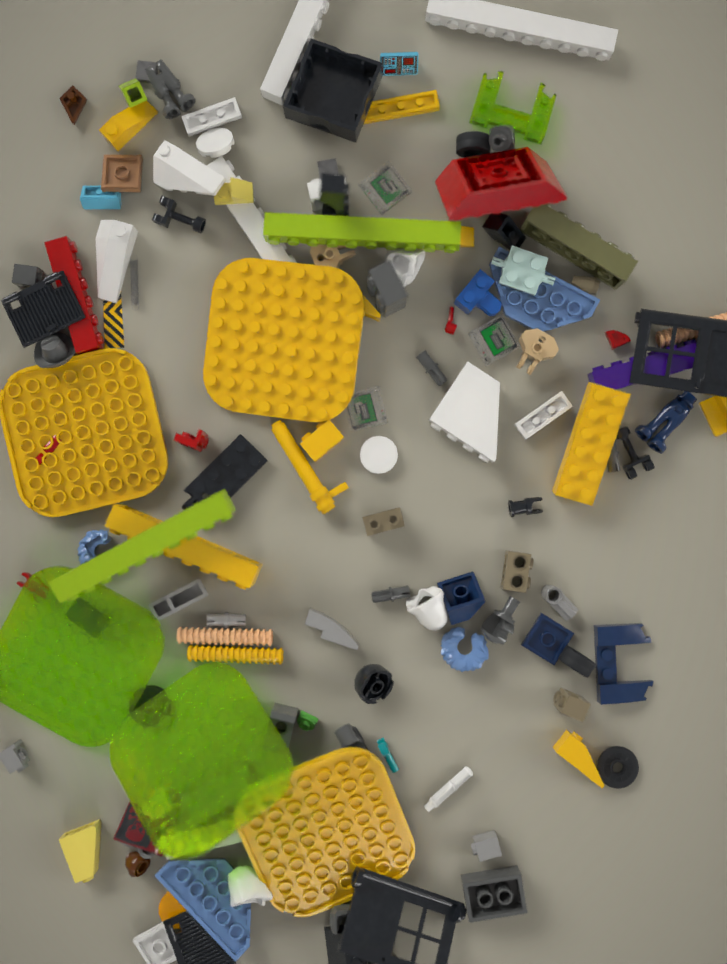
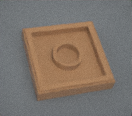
M104 155L101 180L102 192H141L142 155Z

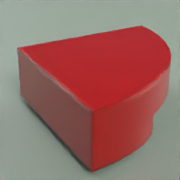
M610 330L605 332L612 350L631 342L629 336L620 331Z

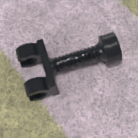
M161 196L159 203L166 207L167 211L164 217L154 214L152 218L154 223L168 228L171 219L192 226L195 232L200 234L203 232L206 219L199 216L193 219L174 212L177 206L175 200Z
M628 426L618 430L616 439H620L623 442L630 456L631 462L622 467L628 479L632 480L638 477L633 466L642 462L645 471H650L655 466L649 455L638 458L629 440L631 432Z

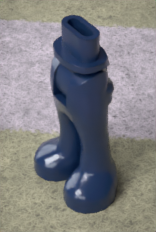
M686 391L681 395H677L649 424L639 425L635 428L637 436L644 442L648 441L658 427L667 420V424L647 443L652 450L662 454L666 450V438L685 420L690 410L693 409V404L697 401V398Z

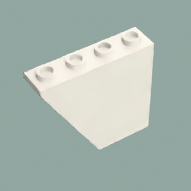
M467 362L429 419V422H431L430 426L439 432L440 430L446 432V437L454 442L458 440L463 443L462 447L467 451L478 453V458L486 463L489 461L494 462L497 456L500 382Z

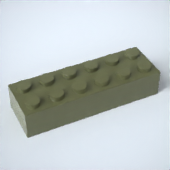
M550 204L533 207L520 228L523 234L590 275L597 277V279L615 290L627 281L638 263L632 254L622 252L612 242L607 243L596 232L586 230L583 224L573 222L568 219L565 213L552 209Z

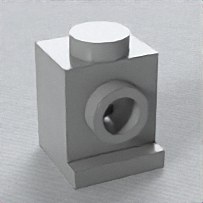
M21 739L0 752V759L10 774L16 770L19 773L29 766L27 763L30 761L28 753L20 746L22 743Z

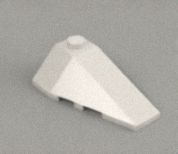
M165 140L153 156V182L167 191L180 190L183 193L193 191L197 194L215 196L226 181L223 176Z
M117 220L100 221L96 235L97 289L99 299L116 304L118 302L138 234L137 229L131 224Z

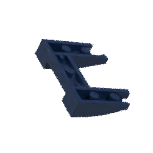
M642 623L594 625L597 702L601 705L638 702L647 699L644 695L648 686H653V680L617 681L616 645L652 643L649 636L645 637L641 629L644 626Z

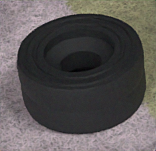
M469 131L459 134L456 138V154L465 158L490 153V135L480 131Z
M567 645L558 658L565 665L587 678L596 666L588 657Z

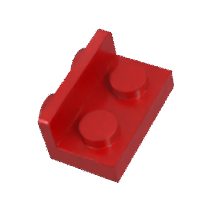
M199 429L196 437L186 432H183L182 435L176 433L174 441L180 445L202 452L203 449L207 448L209 438H207L208 434Z

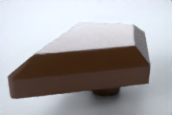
M72 85L60 97V100L72 124L75 125L87 99Z

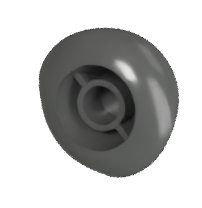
M56 332L38 341L34 350L35 363L41 368H56L66 364L76 353L72 338L63 333Z

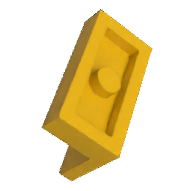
M713 396L700 402L699 405L713 435L717 437L726 433L727 398Z

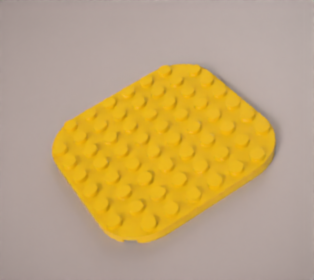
M243 258L228 264L217 276L212 289L203 367L204 384L214 402L222 408L233 412L308 422L328 421L342 413L350 404L355 390L364 318V297L357 282L345 271L329 266L258 258Z
M117 348L100 349L73 356L66 364L56 368H41L38 365L26 367L15 372L7 379L8 381L3 390L1 389L0 420L16 488L20 498L28 508L47 517L67 516L144 497L157 489L164 480L168 469V452L150 377L143 363L131 353ZM56 435V440L60 444L53 453H46L43 449L52 447L53 436ZM51 440L50 445L48 447H44L47 444V442ZM40 453L43 454L41 465H39L36 459Z
M341 748L262 779L244 791L236 806L235 824L238 834L259 880L272 893L273 899L269 900L270 903L280 912L291 913L294 917L313 916L331 909L333 906L351 901L355 888L351 886V878L357 866L399 880L407 873L408 867L415 857L414 839L386 768L376 755L362 748Z

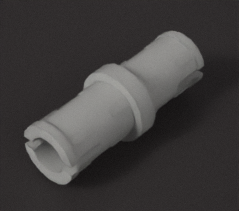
M229 612L224 614H207V626H224V628H228V626H246V614H229Z

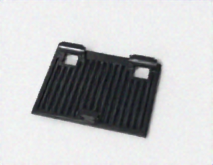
M56 271L44 277L45 279L20 292H14L1 300L23 348L86 318L64 271ZM60 280L62 286L54 289L52 283ZM18 300L21 306L13 310L10 303Z
M187 910L163 921L178 964H236L229 954ZM179 923L181 931L175 933L173 925Z

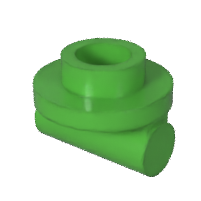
M301 710L297 724L302 730H313L319 718Z

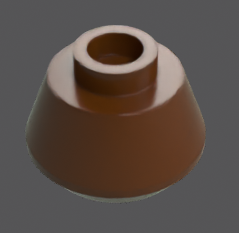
M132 851L126 856L125 867L131 877H139L146 872L151 859H145L140 856L139 852Z

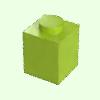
M136 78L119 85L122 95L130 108L148 100L139 80Z

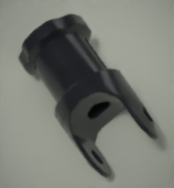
M542 497L524 498L522 501L515 502L509 500L508 510L510 517L519 514L532 515L542 513V509L532 510V504L542 501Z

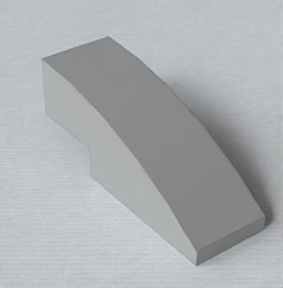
M199 578L152 602L148 606L156 622L208 596V593Z
M310 608L305 625L323 630L322 639L358 650L359 643L340 623L328 615Z

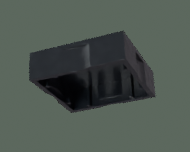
M310 39L301 61L299 73L293 81L283 105L285 118L356 143L383 77V63L358 54H350L335 46Z

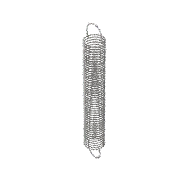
M130 263L131 280L135 281L136 279L137 282L136 289H132L131 285V304L134 299L139 305L138 265H136L135 269L134 265L131 268Z

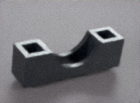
M321 173L320 202L325 203L322 207V215L349 216V183H346V175Z

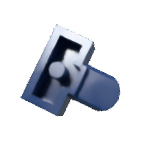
M481 269L453 303L467 315L477 307L491 317L495 316L502 306L501 301L489 292L495 281Z

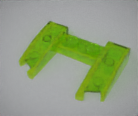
M498 71V78L487 79V74L484 73L469 123L487 128L488 124L492 126L510 125L513 126L516 133L524 135V140L542 144L557 95L554 94L552 98H549L542 92L546 85L540 83L531 114L495 104L504 72Z

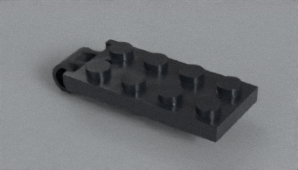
M240 434L184 489L191 498L181 508L186 510L205 500L203 498L204 494H208V497L224 489L231 499L268 460Z

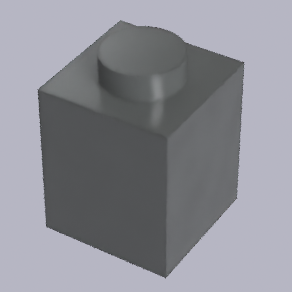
M14 264L12 283L18 287L28 288L45 279V274L37 266Z

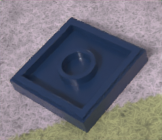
M540 613L521 645L555 666L559 655L563 652L565 646L568 645L574 633L543 613Z

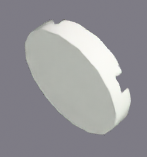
M214 128L202 133L197 138L196 146L199 154L203 157L210 155L211 158H217L228 153L235 142L231 131L225 128Z
M371 437L361 447V463L371 473H386L397 462V447L387 437Z

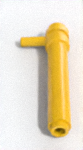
M281 420L273 423L271 431L309 491V497L312 502L315 501L318 512L321 511L324 515L334 509L336 506L334 505L333 497L349 488L346 482L328 491L326 486H323L286 424L282 423Z

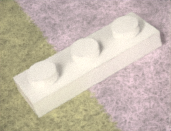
M234 97L181 117L187 134L190 137L242 118V115Z
M561 391L514 425L524 440H526L573 406Z

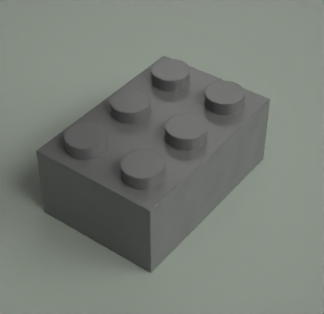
M391 260L368 270L367 290L371 297L375 296V305L380 314L383 313L387 317L405 308L408 294Z
M517 865L461 874L469 923L528 913L522 876Z

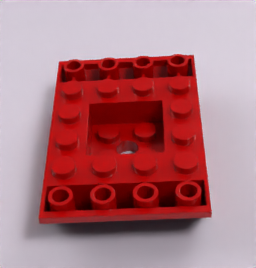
M529 147L453 159L435 180L436 188L449 221H459L463 218L480 217L491 213L499 214L502 211L508 210L517 211L521 208L539 207L549 203L557 204L567 200V195L547 161Z

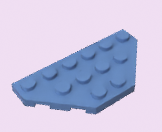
M498 247L493 257L505 260L509 251ZM491 262L489 264L504 315L528 329L538 328L546 332L592 317L600 299L545 271V275L556 278L553 286L542 282L538 287L536 295L533 296L498 284L502 268L491 264Z
M225 858L169 860L155 874V877L236 962L250 947L251 903L235 907L230 905L231 896L228 887V874L234 870V867Z

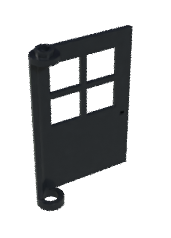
M642 308L640 312H636L634 323H637L638 333L629 383L727 398V320ZM651 324L673 327L669 349L648 346ZM677 328L699 331L695 353L674 350ZM647 351L668 354L665 376L643 373ZM673 354L694 357L691 380L669 377Z
M357 866L351 878V886L355 888L338 952L374 964H417L415 960L420 939L423 938L439 944L435 964H447L456 923H460L466 917L467 910L464 903ZM404 901L423 907L417 932L399 926ZM427 909L445 915L440 939L422 934ZM397 930L416 936L411 961L392 955Z

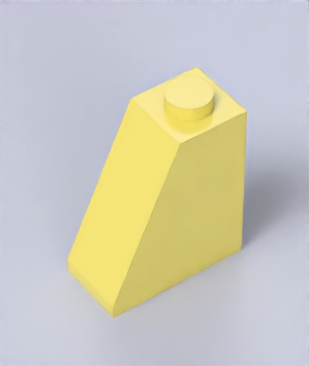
M100 819L65 832L58 839L75 883L80 881L86 883L92 880L99 869L102 823Z

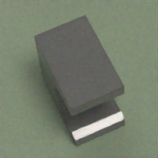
M275 702L262 750L282 755L287 754L298 708ZM283 722L287 728L280 730L276 724Z

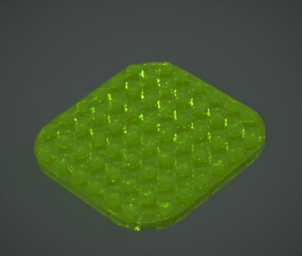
M66 566L48 567L36 572L26 581L0 630V702L77 745L85 747L101 746L112 741L125 727L163 656L165 636L163 637L160 622L149 610L101 583L96 584V589L87 594L84 591L79 593V598L70 603L67 600L59 603L48 582L73 568Z
M220 662L205 663L194 668L127 715L116 727L109 749L113 770L152 843L164 855L178 860L194 859L204 855L277 803L289 788L293 771V760L288 746L244 675L234 667Z

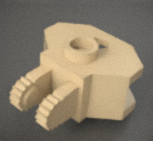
M318 244L316 247L311 246L310 249L314 265L338 269L343 264V261L354 257L356 253L354 250H350L340 255L339 250L346 248V246L341 245L332 248Z
M538 328L525 330L519 338L523 352L516 367L518 369L523 367L525 360L528 358L533 361L527 369V374L531 375L539 362L556 356L559 348L555 338Z

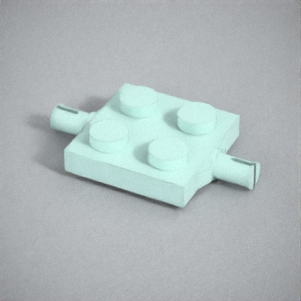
M511 246L505 260L493 257L491 264L502 268L498 284L533 296L536 295L538 287L542 282L553 286L556 279L555 277L545 275V267L549 258L515 246Z

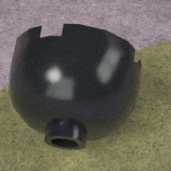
M379 664L364 666L359 670L354 679V686L358 696L367 704H376V700L380 698L385 699L394 685L392 674Z

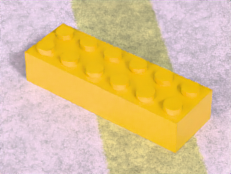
M588 382L552 489L555 495L593 506L631 394Z

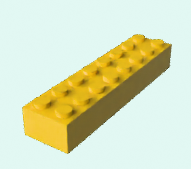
M114 504L105 527L110 528L109 532L113 534L128 536L127 539L129 540L163 521L125 504ZM199 536L188 541L184 538L180 540L181 544L171 550L169 547L163 549L164 556L172 559L174 557L182 559L181 563L188 566L196 565L200 567V571L206 574H210V572L218 575V579L228 582V580L236 582L235 586L244 590L251 588L255 584L263 565Z

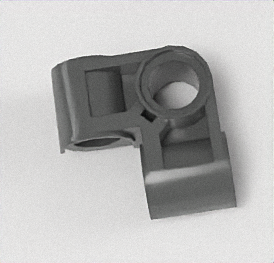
M346 724L335 731L343 748L356 747L369 751L355 726Z

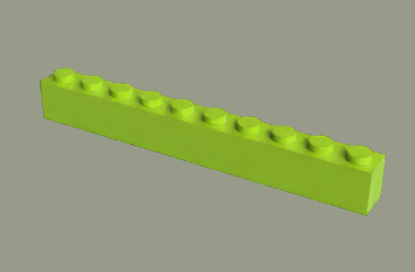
M265 212L263 236L265 241L272 245L287 243L292 246L307 244L308 246L316 247L320 244L332 248L341 245L352 249L361 246L367 249L382 247L386 250L402 248L406 251L423 249L425 252L444 250L445 253H455L460 248L461 221Z
M224 489L48 583L59 603L65 600L70 603L79 598V593L84 591L87 594L96 589V584L101 583L104 585L113 580L111 576L115 574L121 576L129 572L130 566L135 565L137 568L147 562L146 558L152 556L154 559L163 554V549L169 547L171 550L181 544L180 540L186 538L188 541L198 535L197 531L201 529L208 531L215 527L214 523L221 519L223 523L233 517L232 513L236 511V508Z

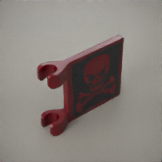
M129 801L113 840L163 857L165 849L160 845L153 844L162 822L175 826L178 819L175 815L166 814L152 821L151 816L146 814L143 805Z

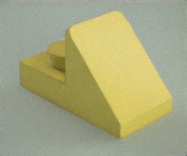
M230 178V183H224L214 196L215 205L254 203L253 183Z

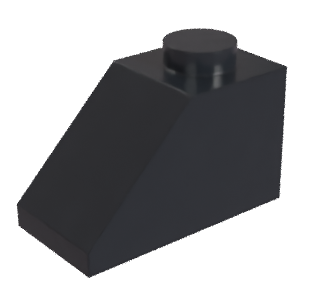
M491 213L482 226L492 239L509 250L511 246L520 248L526 239V236L510 216L503 213Z

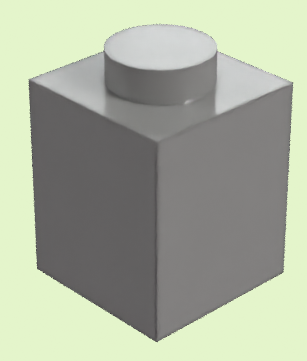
M495 830L472 836L474 843L471 844L473 855H478L480 862L502 856Z

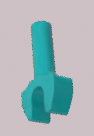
M384 737L377 740L379 750L392 773L397 772L399 768Z

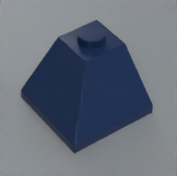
M474 571L437 583L438 587L444 592L443 601L451 625L470 620L486 602Z

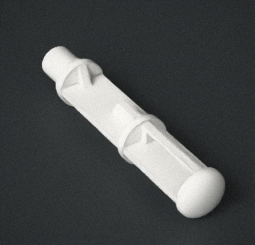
M465 766L438 792L430 797L429 802L424 805L425 809L430 812L434 807L437 808L473 776L472 770Z

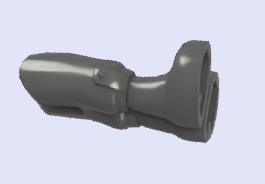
M160 59L156 62L160 71L159 75L153 70L151 65L145 71L155 90V95L165 103L162 114L166 119H173L178 117L181 111L173 102L169 91L174 94L183 112L188 111L195 104L196 100L192 94L182 93L179 79L173 75L168 66Z

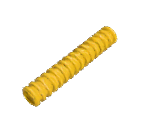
M190 644L187 649V659L189 662L192 660L204 662L206 660V662L212 661L213 663L216 661L222 663V661L234 663L235 661L237 664L240 662L243 664L246 662L258 664L260 662L261 664L267 663V665L270 663L282 665L284 657L283 648L277 649L276 647L273 649L270 647L267 649L255 647L253 649L252 646L249 648L246 646L243 648L241 646L237 648L231 646L229 648V646L223 647L222 645L219 647L217 645L213 647L211 645L207 647L201 645L199 647L197 644L195 646Z

